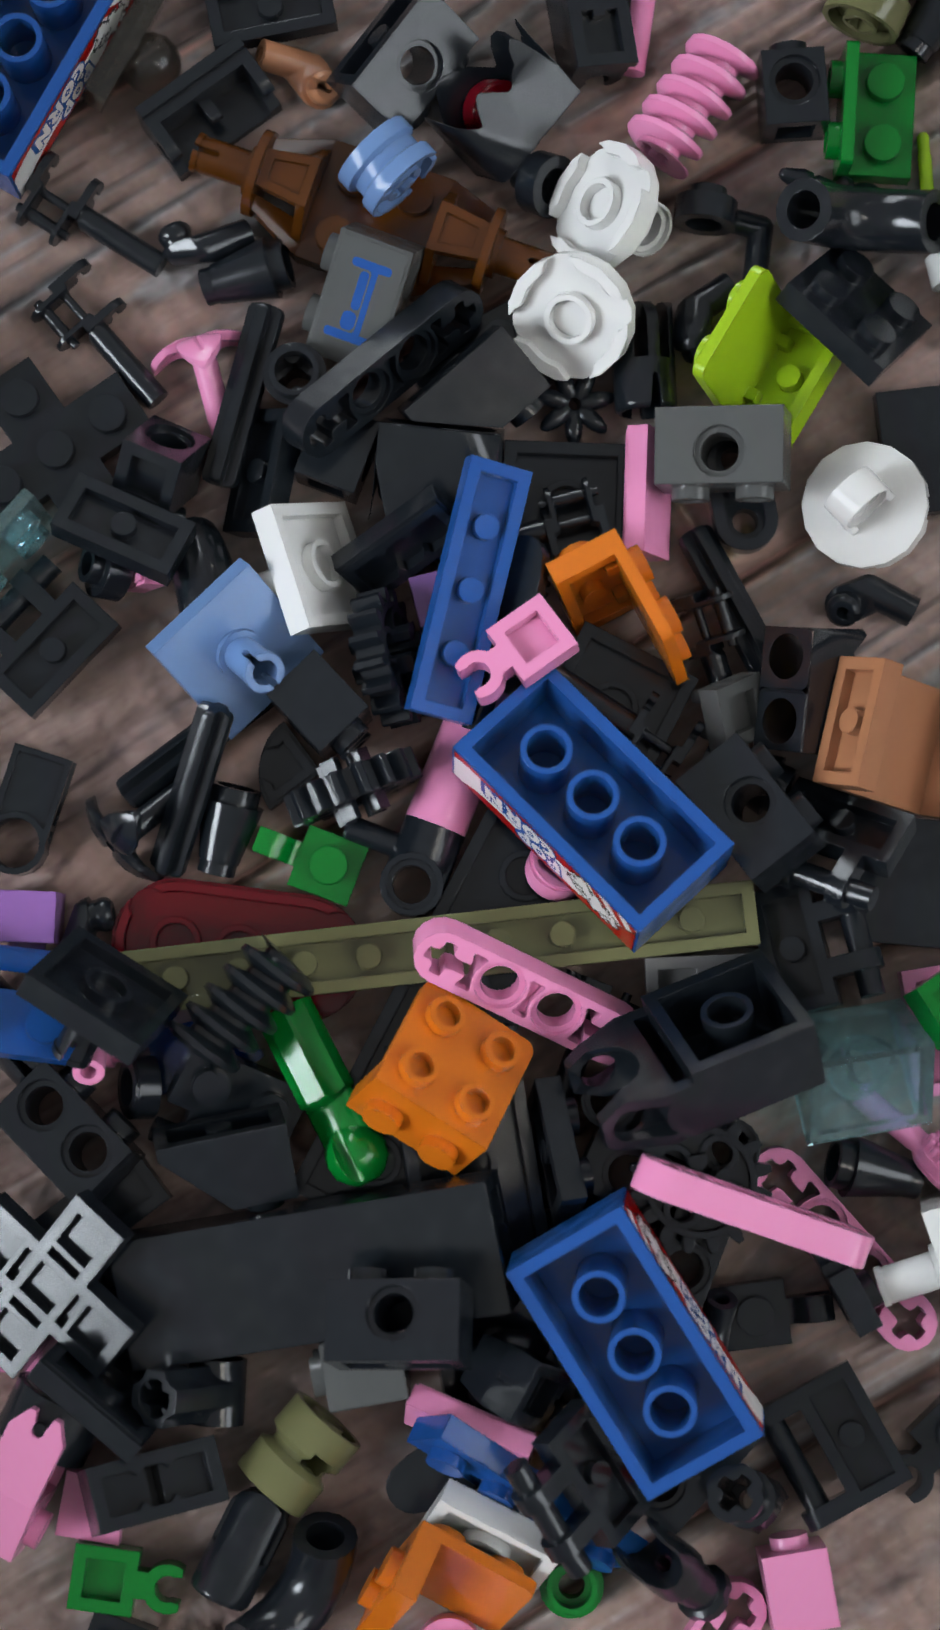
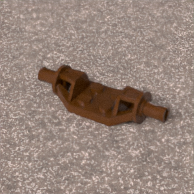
M267 129L261 136L257 146L251 151L209 137L208 134L201 132L195 141V145L199 146V150L192 149L189 172L199 173L241 187L240 213L251 218L254 216L275 240L282 239L289 255L296 263L328 273V271L320 268V263L330 235L333 232L340 234L341 227L355 221L425 246L423 260L409 300L411 302H414L442 280H452L481 295L488 278L492 279L494 274L517 281L536 262L557 253L508 238V231L504 230L508 215L507 210L498 207L494 211L456 180L433 172H429L424 179L418 177L410 187L413 192L395 208L380 217H373L362 204L363 196L358 191L349 192L338 179L342 165L356 148V146L339 140L278 138L277 132ZM265 192L295 206L294 217L263 198ZM439 255L477 262L475 269L435 265Z

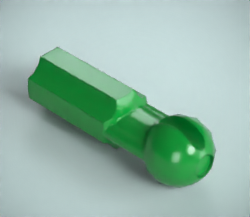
M303 997L293 1002L296 1012L292 1016L285 1015L276 1010L271 1012L277 1025V1031L273 1035L262 1033L300 1109L305 1110L325 1149L324 1157L328 1171L339 1182L361 1187L376 1180L384 1172L389 1157L386 1139L381 1133L370 1128L363 1121L360 1114L346 1106L354 1090L352 1087L354 1082L312 998Z

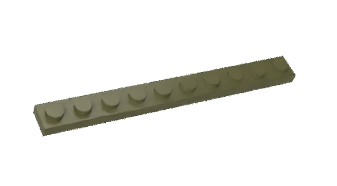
M751 880L706 885L635 953L580 899L264 935L309 978L314 987V993L311 996L428 982L419 975L414 966L413 937L416 930L424 922L437 917H448L458 920L554 968L761 944L754 884ZM263 936L122 951L121 953L186 993L188 997L180 1011L187 1010L185 1005L189 1001L206 1008L212 1005L204 988L208 981L228 989L230 983L222 968L226 963L244 970L249 967L241 950L245 943L262 951H265L267 945ZM446 942L441 949L431 947L432 958L439 959L445 952L454 955L453 943ZM463 962L464 974L466 975L470 965ZM495 966L488 969L483 976L516 972L505 966ZM293 990L289 991L291 998L307 997Z

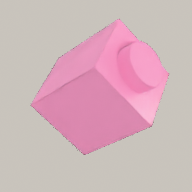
M804 1529L785 1530L771 1534L769 1536L770 1544L755 1546L763 1597L767 1605V1620L771 1630H825L841 1627L828 1550L819 1535L808 1537L807 1530Z

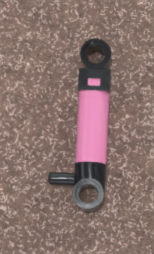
M516 675L506 680L504 692L497 699L495 708L522 685ZM445 720L441 722L422 771L423 777L418 781L399 832L363 818H359L356 823L346 826L343 832L346 840L389 856L387 864L381 872L379 886L382 898L386 904L401 917H423L435 910L445 891L480 800L452 772L453 746L471 730L463 728L460 724ZM409 868L422 870L431 881L430 892L426 898L413 904L405 903L398 899L394 891L396 877L403 870Z

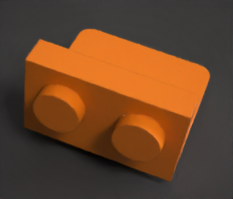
M613 528L590 541H578L570 544L558 554L556 559L545 564L565 615L576 636L579 635L585 621L600 627L634 609L675 684L678 686L689 680L683 661L692 657V654L681 633L684 630L668 597L665 595L660 598L652 582L655 579L653 572L637 544L626 549L618 532Z
M426 982L416 994L382 1061L356 1084L346 1106L360 1114L363 1121L373 1130L382 1134L392 1135L416 1150L418 1156L426 1164L436 1169L447 1170L456 1175L488 1149L534 1053L533 1046L527 1039L466 999L430 982Z
M423 1520L399 1548L391 1547L380 1569L374 1567L357 1599V1603L366 1609L356 1630H390L413 1606L419 1594L465 1617L485 1630H500L532 1599L537 1584L532 1578L524 1574L522 1567L515 1561L500 1555L490 1556L466 1543L465 1537L456 1529L444 1524H431Z

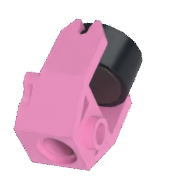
M28 1371L19 1374L0 1413V1435L2 1436L0 1439V1558L10 1563L25 1546L33 1550L37 1548L53 1517V1513L47 1511L46 1508L67 1468H82L97 1437L27 1378V1375L30 1373Z

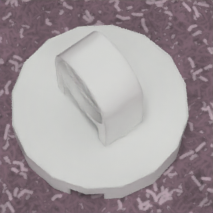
M606 140L599 142L603 148L596 151L590 157L581 152L572 159L558 179L549 204V215L557 218L556 232L558 237L551 235L550 238L552 246L558 253L562 251L587 252L611 264L612 267H616L632 254L646 257L659 251L669 239L673 218L670 210L658 201L659 182L655 167L642 152L625 143Z
M562 251L542 258L517 280L508 302V315L513 313V326L517 334L513 340L539 372L554 380L568 381L571 378L585 379L588 377L591 379L602 375L626 353L635 333L636 306L626 281L611 264L587 252Z
M869 441L842 446L823 458L807 479L801 503L805 529L817 549L841 566L859 569L889 567L910 554L926 532L929 511L928 497H930L928 484L915 463L892 446Z

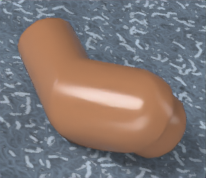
M264 38L260 41L255 61L264 72L284 77L306 105L314 109L325 110L330 108L339 99L340 95L326 82L332 74V70L320 55Z

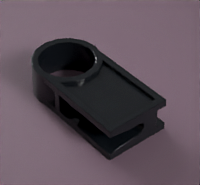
M15 743L0 787V828L10 821L25 820L37 831L39 847L34 859L26 865L7 867L0 861L1 872L8 875L23 876L35 872L44 864L49 855L50 844L77 763Z

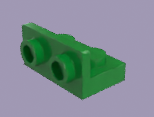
M847 40L840 59L830 60L827 76L828 98L837 99L836 121L829 122L824 134L823 158L824 160H834L833 181H837L841 176L845 175L852 178L855 183L908 185L911 179L917 56L861 53L860 41Z

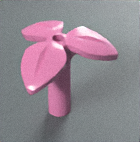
M216 329L201 335L178 339L160 350L150 365L154 376L158 375L177 359H185L193 365L211 435H213L225 393L217 355L224 347L238 346L241 331Z

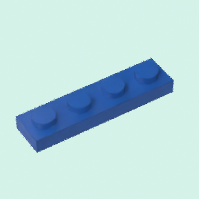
M473 454L465 457L404 710L464 726L472 725L477 705L474 692L481 687L485 671L477 670L462 680L457 674L455 665L464 654L470 651H489L492 643L488 639L486 630L497 623L533 472Z
M452 1414L417 1417L407 1442L428 1454L425 1461L430 1467L450 1477H464L478 1486V1493L520 1513L511 1498L513 1488L503 1473L505 1467L519 1457ZM532 1467L535 1473L539 1471L536 1468ZM561 1493L554 1503L566 1521L574 1510L564 1494ZM630 1530L617 1547L627 1554L636 1553L650 1542ZM592 1539L583 1548L593 1564V1570L611 1573L613 1568L621 1567L617 1563L611 1548L597 1547Z

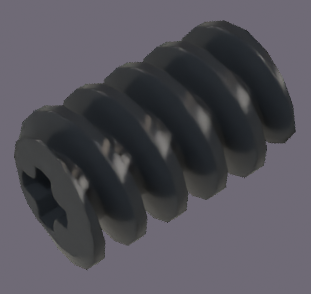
M263 934L262 936L267 945L265 951L246 943L241 947L249 965L246 970L229 963L222 967L230 983L228 989L209 981L204 985L212 1002L209 1008L192 1001L185 1005L194 1022L191 1027H187L174 1020H170L167 1023L169 1030L179 1042L216 1075H218L215 1070L216 1066L230 1073H237L241 1064L233 1050L235 1047L249 1054H255L259 1050L258 1042L252 1032L253 1028L269 1035H273L277 1031V1025L270 1012L272 1009L288 1016H292L296 1012V1007L289 994L290 990L307 997L314 993V987L309 978Z

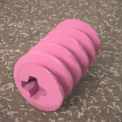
M704 33L693 34L685 43L686 54H679L671 63L672 74H664L656 83L658 94H650L642 103L643 114H635L627 123L628 133L639 150L652 164L675 179L684 180L689 175L687 169L678 160L681 155L695 161L700 160L703 156L701 148L693 140L694 136L697 135L712 141L718 135L715 127L707 119L709 115L724 121L731 117V109L722 100V97L725 95L731 99L741 101L747 95L745 88L736 79L738 75L752 81L759 78L757 66L745 53L718 37Z

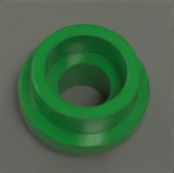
M561 1563L558 1564L539 1587L545 1605L553 1613L563 1618H580L591 1613L598 1606L603 1596L604 1580L602 1572L591 1569L587 1575L582 1577L584 1584L581 1590L575 1594H567L559 1587L560 1579L567 1573Z

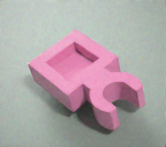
M538 593L486 630L488 639L494 646L489 651L474 650L464 654L457 661L455 668L462 680L477 670H484L491 674L489 681L474 692L479 704L485 706L500 698L504 692L506 680L513 675H516L527 689L580 650L578 642L543 596Z

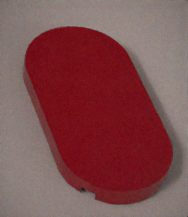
M168 878L158 880L144 887L120 909L112 930L111 946L122 952L356 924L342 908L329 900L317 896L183 878ZM357 991L310 997L321 1018L324 1019L347 1005ZM303 997L291 998V999H292V1001L294 1002V1001H296V1000H298V999H300V998H303Z

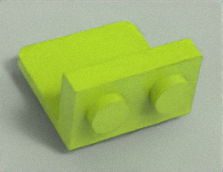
M754 265L744 280H740L732 288L727 300L726 310L713 332L706 335L699 343L694 355L692 373L714 406L784 404L792 415V447L842 362L775 300L781 292L780 287L768 269Z

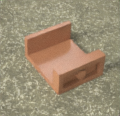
M840 656L812 782L919 817L940 819V689L902 676L904 665L887 658Z

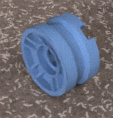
M394 116L375 128L353 150L338 174L339 181L349 192L358 191L363 196L362 204L373 217H380L388 213L413 192L410 188L418 177L424 179L437 159L435 155L437 152L426 141H416L412 136L413 127L402 116Z

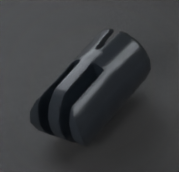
M650 301L634 302L636 306L635 333L626 353L612 365L614 410L620 417L632 419V409L639 408L641 419H654L655 407H677L672 303L661 302L655 306Z
M256 1486L245 1489L233 1496L192 1576L191 1584L194 1589L210 1601L230 1610L243 1611L248 1608L287 1531L290 1514L271 1501Z

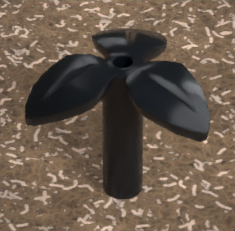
M174 780L137 810L116 811L103 816L98 808L96 797L88 798L85 804L91 829L100 844L112 850V856L115 861L126 871L139 878L153 882L163 880L165 876L152 871L138 857L136 848L139 840L162 822Z

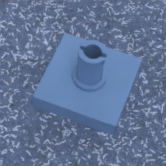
M238 558L145 646L197 705L203 701L213 703L219 702L228 706L229 711L234 717L228 736L231 740L271 703L266 694L272 691L273 687L277 684H280L283 678L313 650L320 656L324 653L309 634L290 636L278 597L250 564L241 558Z

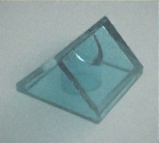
M901 998L808 1014L816 1024L826 1083L795 1095L807 1146L928 1125L932 1122L935 1043Z

